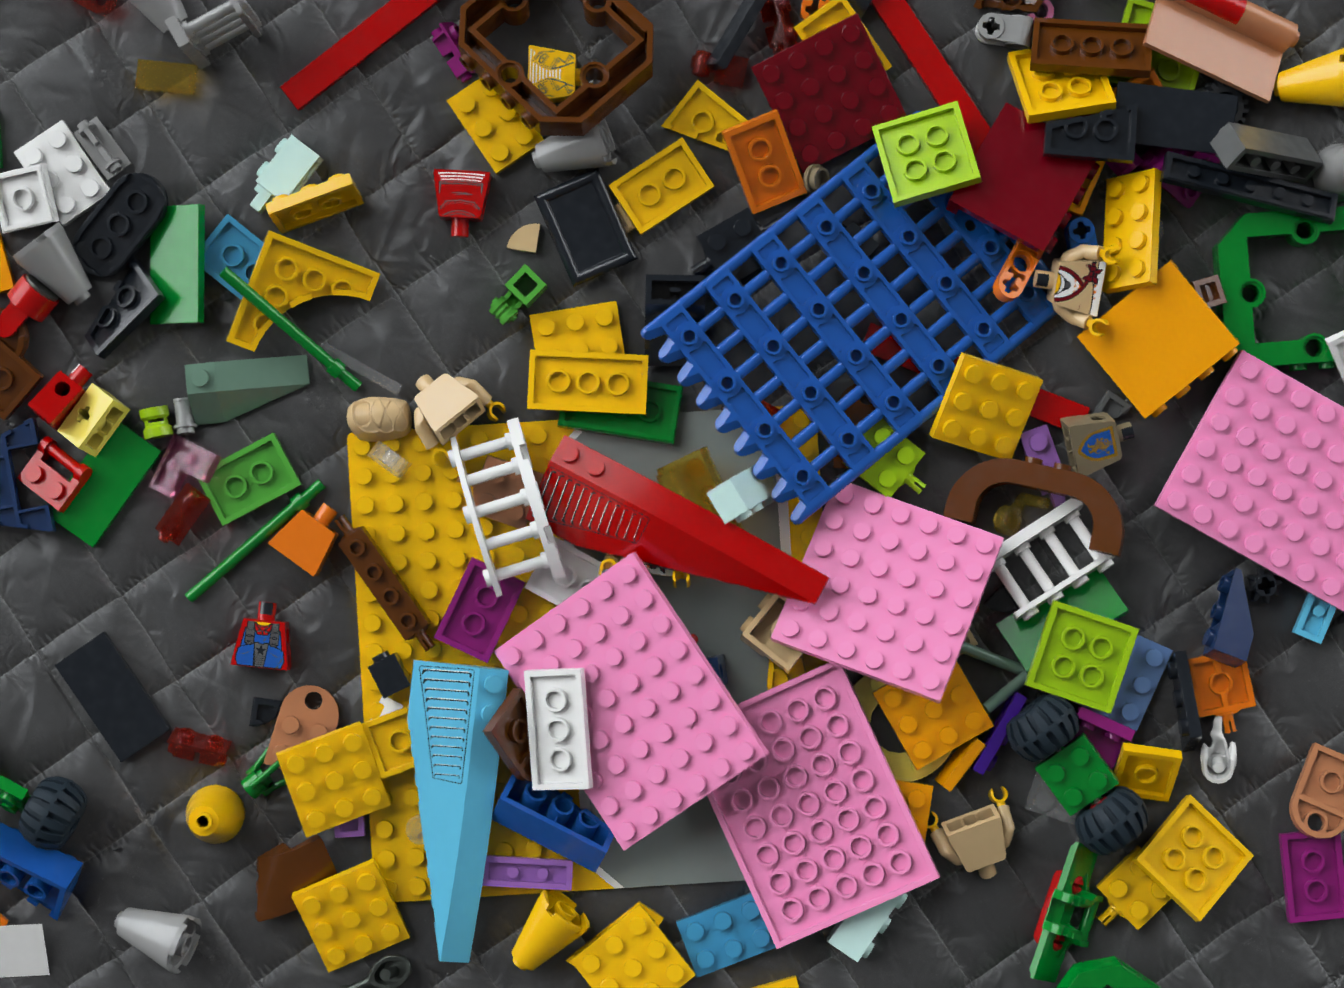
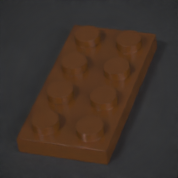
M1034 17L1030 71L1150 78L1152 49L1143 45L1148 24Z

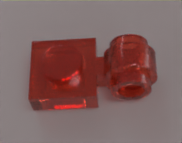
M696 50V54L692 55L690 63L691 74L708 78L709 73L714 72L713 83L742 89L749 58L734 55L727 69L712 70L705 65L712 54L711 52Z

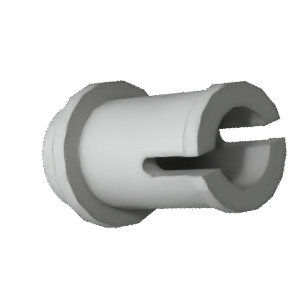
M188 397L173 399L176 425L173 426V429L177 430V435L194 434V428H197V424L194 423Z

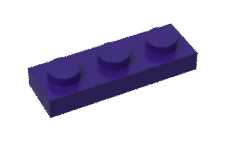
M1015 692L1006 700L993 723L994 726L990 728L983 740V743L986 744L985 748L970 766L971 769L981 775H984L986 770L988 772L992 770L998 759V756L995 755L1000 745L1005 746L1008 742L1007 723L1027 706L1024 704L1027 700L1025 696Z

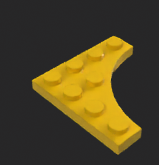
M268 230L248 285L283 314L290 308L321 296H351L370 301L380 273ZM242 297L226 341L255 352L261 338L274 322L245 297Z

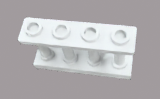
M1070 498L1003 542L992 572H996L1020 608L1013 613L1016 621L1020 618H1023L1024 621L1029 620L1040 612L1037 607L1045 602L1051 605L1053 600H1060L1065 596L1062 591L1070 586L1077 589L1089 581L1087 575L1096 569L1099 573H1102L1114 564L1112 559L1115 556L1089 550L1092 535L1079 517L1081 515L1079 510L1082 509L1083 502ZM1062 521L1071 525L1094 559L1092 563L1081 570L1078 569L1054 533L1056 531L1054 527ZM1037 537L1046 541L1069 575L1067 579L1054 586L1029 549L1031 548L1030 542ZM1013 553L1016 556L1020 555L1045 592L1029 602L1005 566L1007 563L1005 558Z

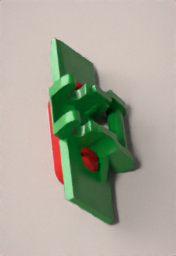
M1075 841V844L1070 846L1063 870H1058L1053 875L1034 932V940L1038 945L1029 969L1030 978L1055 983L1066 951L1071 944L1088 948L1089 941L1087 939L1099 902L1103 903L1104 897L1089 892V882L1098 854L1091 852L1080 842ZM1075 906L1085 908L1078 930L1070 925Z

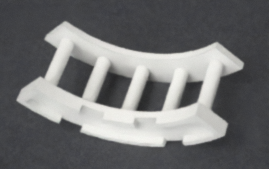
M518 417L507 420L509 432L504 433L505 437L460 450L455 436L450 438L452 450L447 451L452 468L457 467L467 506L462 507L466 523L473 524L487 568L482 570L487 587L493 586L496 597L502 596L500 580L543 567L545 570L551 569L554 580L565 577L562 560L544 511V503L538 483L535 481L526 439ZM506 448L509 451L514 449L516 457L511 458V462L467 475L464 461ZM515 473V475L521 474L525 488L520 489V493L478 506L475 505L470 486ZM522 504L525 507L530 505L535 520L530 522V526L491 538H485L480 517ZM532 537L534 539H541L544 552H541L540 556L495 569L489 550Z

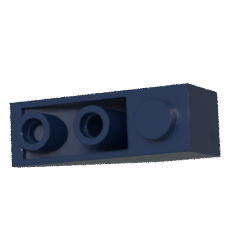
M1238 568L1233 569L1226 575L1224 574L1218 583L1219 598L1212 606L1210 618H1212L1211 627L1205 632L1202 644L1205 645L1203 656L1234 668L1247 662L1254 636L1242 570Z

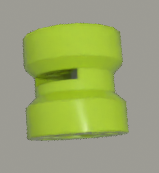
M168 405L139 410L140 420L145 425L143 430L144 440L174 435L172 425L168 423L167 417L170 415Z

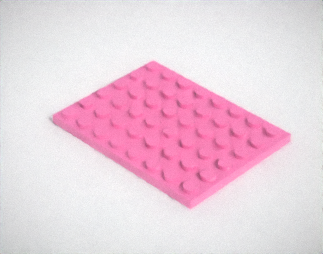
M1239 350L1153 506L1344 612V407L1244 350Z
M636 552L626 556L494 650L503 667L509 670L508 674L516 687L522 688L524 692V671L584 667L593 787L584 789V791L623 851L769 754Z
M826 663L737 704L769 754L712 791L707 797L776 949L940 878V874L845 668L832 663Z

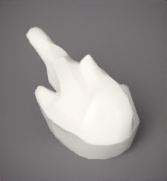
M1222 716L1214 717L1213 729L1210 732L1213 740L1212 744L1208 747L1203 743L1200 754L1203 775L1210 782L1217 784L1231 779L1237 763L1236 744L1232 741L1228 748L1222 733Z

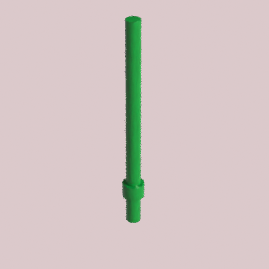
M228 267L222 270L219 274L222 279L326 367L325 371L334 379L338 377L354 392L361 386L362 382L345 369L346 365L341 360L331 357Z
M317 479L305 491L295 494L290 499L291 503L186 592L185 596L193 603L298 511L300 512L309 507V502L326 488L323 482Z

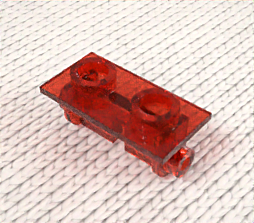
M767 0L761 10L763 23L774 21L775 24L765 28L769 48L773 49L774 54L784 50V46L788 48L796 44V40H798V34L793 28L795 25L791 23L789 12H791L789 0Z
M187 482L155 527L159 532L158 539L163 543H168L170 540L179 546L211 500Z
M175 727L167 740V743H169L167 752L172 753L173 757L190 761L194 760L195 752L200 753L199 763L219 768L220 765L225 766L227 763V752L232 741L223 739L219 735H206L197 733L190 728Z

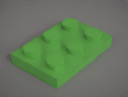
M275 433L269 434L195 474L222 526L232 523L302 485Z

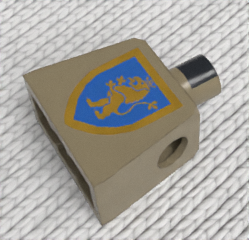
M1105 412L1060 418L1069 465L1072 466L1073 472L1086 476L1119 461L1122 458L1120 442L1134 439V431L1130 422L1116 425L1115 420Z

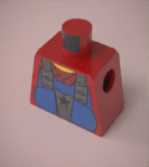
M259 601L258 617L243 619L231 659V665L286 671L291 669L289 622L275 620L277 603Z

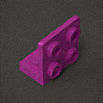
M1076 704L1074 708L1079 719V731L1068 743L1085 733L1112 770L1125 740L1131 741L1135 730Z

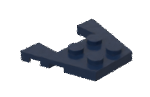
M35 418L27 419L20 426L0 435V526L55 532L56 527L51 505L21 510L11 451L38 446L40 436L37 419Z

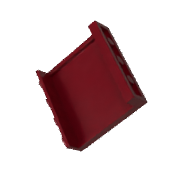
M1006 102L975 154L982 182L954 190L946 210L955 215L959 210L967 213L1038 252L1036 259L1040 261L1044 252L1050 254L1058 241L1054 234L1058 227L1063 230L1065 229L1072 216L1068 212L1072 203L1079 204L1086 192V189L1082 187L1085 180L1089 179L1092 181L1100 165L1093 160L1044 157L1043 144L1046 123L1028 124L1024 111Z

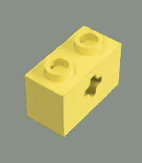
M91 383L57 431L77 448L96 457L130 409L112 394Z

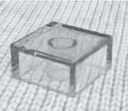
M379 440L367 455L397 478H402L412 464Z

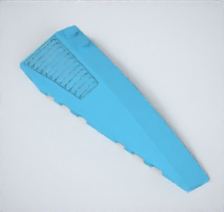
M414 660L407 723L408 730H410L411 753L415 766L414 776L418 789V806L424 851H426L427 857L426 867L430 880V897L434 910L438 957L441 962L469 963L485 871L499 764V754L482 731L506 699L509 670L499 667Z

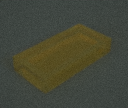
M138 59L135 89L195 96L198 67L193 64Z

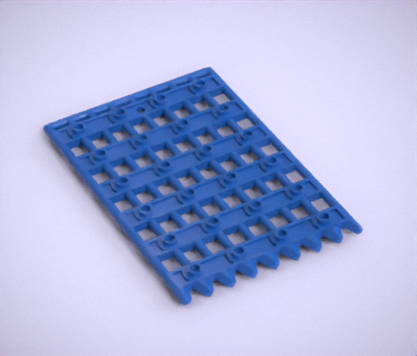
M876 143L642 328L640 332L645 340H651L662 335L668 337L658 353L661 362L671 363L685 358L686 363L677 376L678 383L681 386L688 387L701 381L705 383V386L696 398L698 408L708 410L715 406L723 405L724 409L715 421V428L718 432L727 433L737 428L743 430L734 444L736 455L747 456L757 451L761 452L762 455L753 467L754 477L759 480H764L776 474L781 477L772 490L771 496L773 501L783 503L796 497L799 499L790 516L794 525H800L938 412L956 367L953 361L960 356L961 352L964 353L973 345L984 360L998 363L1057 315L1042 288L1033 287L1032 276H1030L1022 293L1016 299L1006 302L993 314L989 315L979 301L993 291L994 281L1011 252L1005 242L1010 239L1015 245L1016 240L1001 232L997 234L992 227L961 210L956 215L946 210L948 201L954 191L928 198L935 209L915 224L905 212L913 203L895 208L891 193L886 188L888 182L885 173L878 178L867 165L879 156ZM843 184L853 199L833 214L822 200ZM862 208L872 222L852 237L841 223L858 209ZM941 218H944L953 229V232L934 247L923 233ZM798 220L808 235L788 250L777 236ZM966 221L974 222L975 229L973 231L966 229ZM880 230L890 242V245L870 260L860 246ZM962 240L972 255L952 270L942 255ZM817 244L827 258L806 273L796 259L813 245ZM899 254L909 268L889 283L878 269L895 255ZM753 257L763 271L742 287L732 272L749 258ZM1016 257L1014 259L1015 267L1020 271H1026L1024 268L1025 261L1022 258ZM1040 259L1035 267V271H1051L1042 259ZM980 263L991 277L971 293L961 281V278ZM835 266L846 280L825 296L815 282ZM917 276L928 290L907 306L897 292ZM1013 277L1005 283V291L1007 293L1011 292L1009 288L1015 280ZM769 280H772L782 294L761 310L751 298V295ZM854 289L864 304L846 319H843L833 305ZM707 293L718 307L696 323L686 309ZM936 299L946 314L926 329L916 317V314ZM790 303L801 317L780 333L769 319ZM1017 309L1028 323L1008 339L998 324ZM873 313L883 327L866 341L862 342L852 328L869 314ZM726 316L737 330L715 346L704 332ZM952 323H955L965 336L945 352L934 338ZM809 326L819 340L798 356L788 342ZM889 336H892L902 350L881 366L871 351ZM745 339L755 354L734 370L723 355ZM828 349L838 363L817 379L806 365ZM910 359L920 373L900 389L890 377V374ZM763 362L774 377L753 393L742 379ZM846 372L857 386L836 402L825 388ZM929 382L939 396L921 411H918L908 397L925 383ZM782 385L793 400L771 416L761 402ZM865 395L875 407V410L858 424L854 425L844 411ZM801 409L812 423L790 439L779 425ZM884 418L894 433L873 448L863 434ZM820 432L830 446L809 463L798 448ZM839 455L849 469L828 486L817 472Z

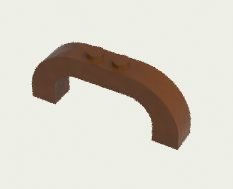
M1028 456L1025 457V461L1010 458L988 460L970 468L957 480L945 504L943 516L976 525L983 498L992 489L1002 485H1015L1074 498L1083 502L1092 514L1093 532L1089 550L1121 557L1125 529L1123 517L1116 501L1097 481L1086 475L1072 472V466L1054 463V467L1042 465L1043 460Z

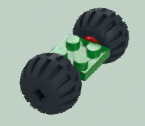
M1046 693L1027 704L1019 714L1007 723V739L1011 748L1020 757L1031 762L1043 760L1035 766V770L1069 816L1078 812L1075 818V827L1081 843L1091 852L1098 855L1106 856L1113 854L1130 844L1146 829L1149 822L1148 810L1144 801L1133 790L1124 786H1116L1119 784V779L1085 733L1068 743L1079 731V719L1075 708L1067 699Z
M0 775V806L12 814H16L17 811L22 813L18 827L24 839L31 845L45 850H57L63 847L78 826L87 806V796L82 788L74 781L64 777H47L41 781L32 795L29 796L28 789Z

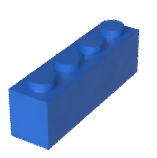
M513 774L492 813L493 821L595 873L614 838L606 823L588 809H580L572 801L573 797L565 791L561 794L558 790H533L532 782L521 781Z
M0 822L1 884L10 890L13 887H17L29 896L27 898L28 902L36 907L39 903L51 910L49 916L58 921L79 879L83 863L74 856L64 854L58 850L37 848L24 839L19 829L11 828Z

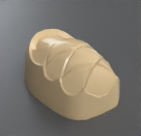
M367 397L354 401L347 409L346 418L348 426L360 440L369 442L402 438L411 431V409L405 400L387 397Z

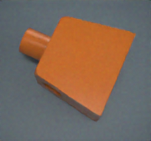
M326 503L321 505L315 515L306 510H301L268 544L307 573L316 577L319 575L338 537V533L329 527L338 512Z

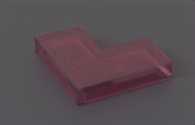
M174 433L149 487L169 498L176 499L187 474L209 484L222 457Z

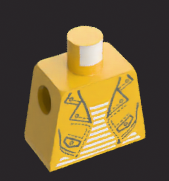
M529 45L528 80L552 103L563 102L576 91V86H580L579 74L581 68H576V54Z

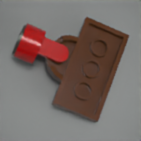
M30 273L21 276L7 293L11 302L6 308H0V418L4 421L13 415L45 377L23 357L29 347L30 338L26 324L27 318L30 317L38 322H43L59 303V297Z

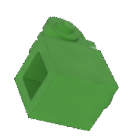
M524 264L505 284V287L509 290L506 295L500 298L495 297L492 300L489 313L495 315V318L499 319L503 326L511 321L514 322L518 318L516 315L523 306L528 309L548 287Z

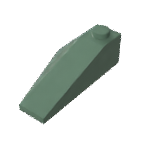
M307 355L184 365L187 395L193 418L197 425L226 423L237 416L255 410L268 402L310 385Z

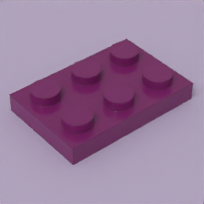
M472 557L434 638L488 663L526 582L516 577L500 580L502 596L496 597L493 586L487 587L482 570L487 569L485 563Z
M1300 831L1278 833L1287 922L1298 923L1344 918V864L1340 833L1326 839H1313L1302 834Z

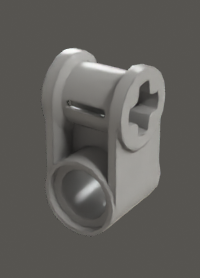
M987 13L977 23L975 36L978 41L986 45L1005 46L1020 50L1030 49L1033 18L1025 15ZM987 23H991L992 29H996L992 35L987 34L988 31L984 28Z

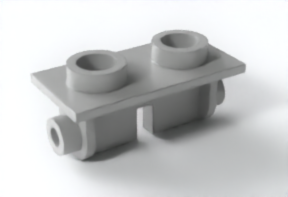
M97 116L89 122L85 119L77 125L79 129L73 135L108 181L132 164Z

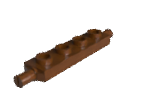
M345 514L334 521L344 534L338 543L339 547L405 641L417 638L425 652L434 647L436 644L426 632L432 622L364 526L353 528Z

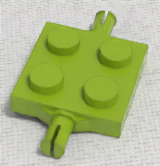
M881 419L865 432L863 436L875 448L894 431L884 419ZM905 438L859 477L885 497H892L896 490L905 483L917 494H920L926 484L914 476L913 473L916 465L926 453L909 439Z

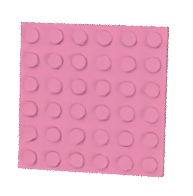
M850 483L826 503L802 560L804 564L830 579L816 605L789 598L786 599L772 633L771 641L940 704L1001 550L1004 537L892 497H885L883 494Z

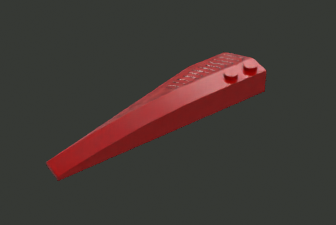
M564 435L550 459L539 485L545 507L544 511L553 534L580 548L592 549L621 557H626L632 552H636L642 562L658 565V567L703 578L707 577L731 585L736 584L752 590L764 591L816 605L830 579L731 522L724 524L720 516ZM531 507L525 518L529 522L535 521Z

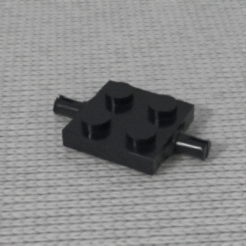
M746 208L698 235L697 239L703 248L705 259L690 266L691 271L693 272L702 266V269L693 274L701 275L710 269L714 272L776 223L778 219L775 218L773 221L761 226L755 221L749 208ZM751 257L734 270L732 274L739 281L760 269L761 266Z

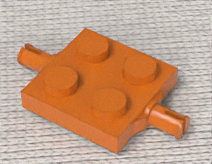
M1203 654L1199 657L1189 658L1188 663L1199 718L1211 715L1222 716L1224 733L1236 732L1233 714L1241 709L1256 706L1247 662L1234 668L1205 657Z

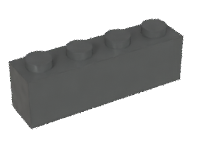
M1228 122L1223 126L1217 136L1210 142L1225 168L1239 172L1305 184L1324 164L1306 137Z

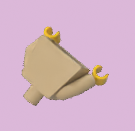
M445 373L434 381L428 374H425L416 382V387L421 392L414 398L418 406L414 411L415 431L425 448L431 450V460L436 466L439 465L435 461L434 456L438 452L444 453L447 460H449L447 451L440 449L437 444L440 442L443 446L450 438L466 428L486 411L484 406L488 408L487 417L491 421L496 422L499 420L492 413V408H499L503 414L506 412L504 404L493 402L491 400L492 396L474 379L459 376L453 378Z
M1001 786L1003 793L1001 800L994 797L992 788L988 792L989 799L997 804V808L994 804H990L941 823L942 828H939L937 825L939 821L938 815L931 811L935 817V822L933 825L927 826L932 832L930 837L941 856L954 865H963L967 872L978 870L982 879H989L997 874L994 863L1006 858V848L1010 846L1015 830L1010 807L1005 804L1008 791L1003 786Z

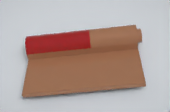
M1156 0L1143 45L1268 104L1272 96L1282 54L1289 47L1293 48L1297 44L1300 32L1298 31V24L1248 0Z

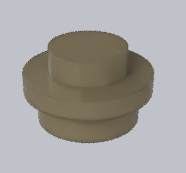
M820 164L809 165L803 175L804 186L809 193H813L830 180L828 170Z

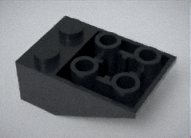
M646 274L645 326L703 281L705 275ZM705 294L686 309L696 323L705 317ZM666 335L645 340V355H649L648 366L683 367L686 360L682 358L671 363H663L659 360L658 353L668 338Z

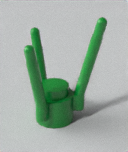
M268 747L255 764L246 771L247 776L241 780L245 791L254 799H257L261 794L267 797L274 790L286 785L285 779L270 785L272 782L270 775L280 767L278 760L266 770L260 768L264 763Z

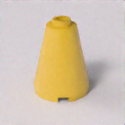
M1344 48L1279 72L1273 88L1275 96H1279L1282 102L1344 107Z
M217 784L199 789L190 798L186 807V821L190 831L201 841L211 844L224 843L236 836L243 825L246 814L243 801L237 792Z
M544 889L540 893L511 951L514 964L521 970H535L583 935L590 927L586 914L583 912L579 915L574 910L577 904L558 890L550 889L547 892V889Z

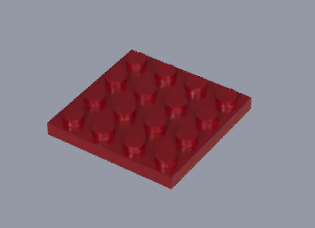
M858 13L751 66L771 110L776 109L779 112L793 154L802 173H805L807 167L811 164L821 165L874 138L871 126L907 116Z

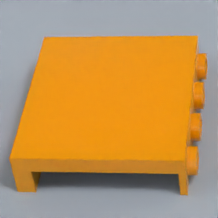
M1172 259L1158 269L1157 285L1133 289L1099 317L1109 322V325L1099 322L1096 326L1097 331L1105 334V336H1094L1089 329H1084L1077 336L1145 419L1150 415L1154 418L1168 408L1165 404L1173 396L1178 400L1191 389L1188 384L1197 377L1202 381L1215 370L1212 365L1220 359L1224 362L1229 360L1238 352L1236 346L1240 344L1238 338L1234 337L1188 282Z

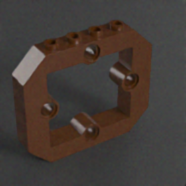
M468 0L460 7L458 46L461 64L469 72L473 70L480 76L481 83L487 90L491 91L493 89L507 109H514L520 115L522 123L530 130L534 128L540 135L584 136L653 77V24L627 0H580L583 3L584 17L588 24L594 27L607 25L628 47L607 65L596 61L585 64L579 74L581 87L556 106L525 77L524 68L520 63L507 60L485 39L504 22L512 26L525 23L530 16V0ZM512 4H519L518 7H509ZM596 5L604 6L600 9L593 8ZM509 78L516 79V81L512 83L505 82V80ZM592 80H600V81H601V82L598 83V84H591V83H589V82L592 81Z

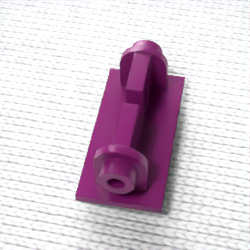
M453 21L439 23L440 27L431 32L433 36L432 41L443 57H446L451 52L454 54V57L448 60L447 64L457 80L461 79L464 83L473 77L471 73L475 72L473 70L469 72L459 60V57H461L458 46L459 26Z

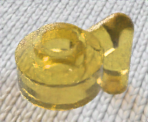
M1020 493L1011 506L1003 505L995 512L993 523L996 532L1013 536L1021 526V511L1026 505L1047 510L1050 506V500L1036 495Z

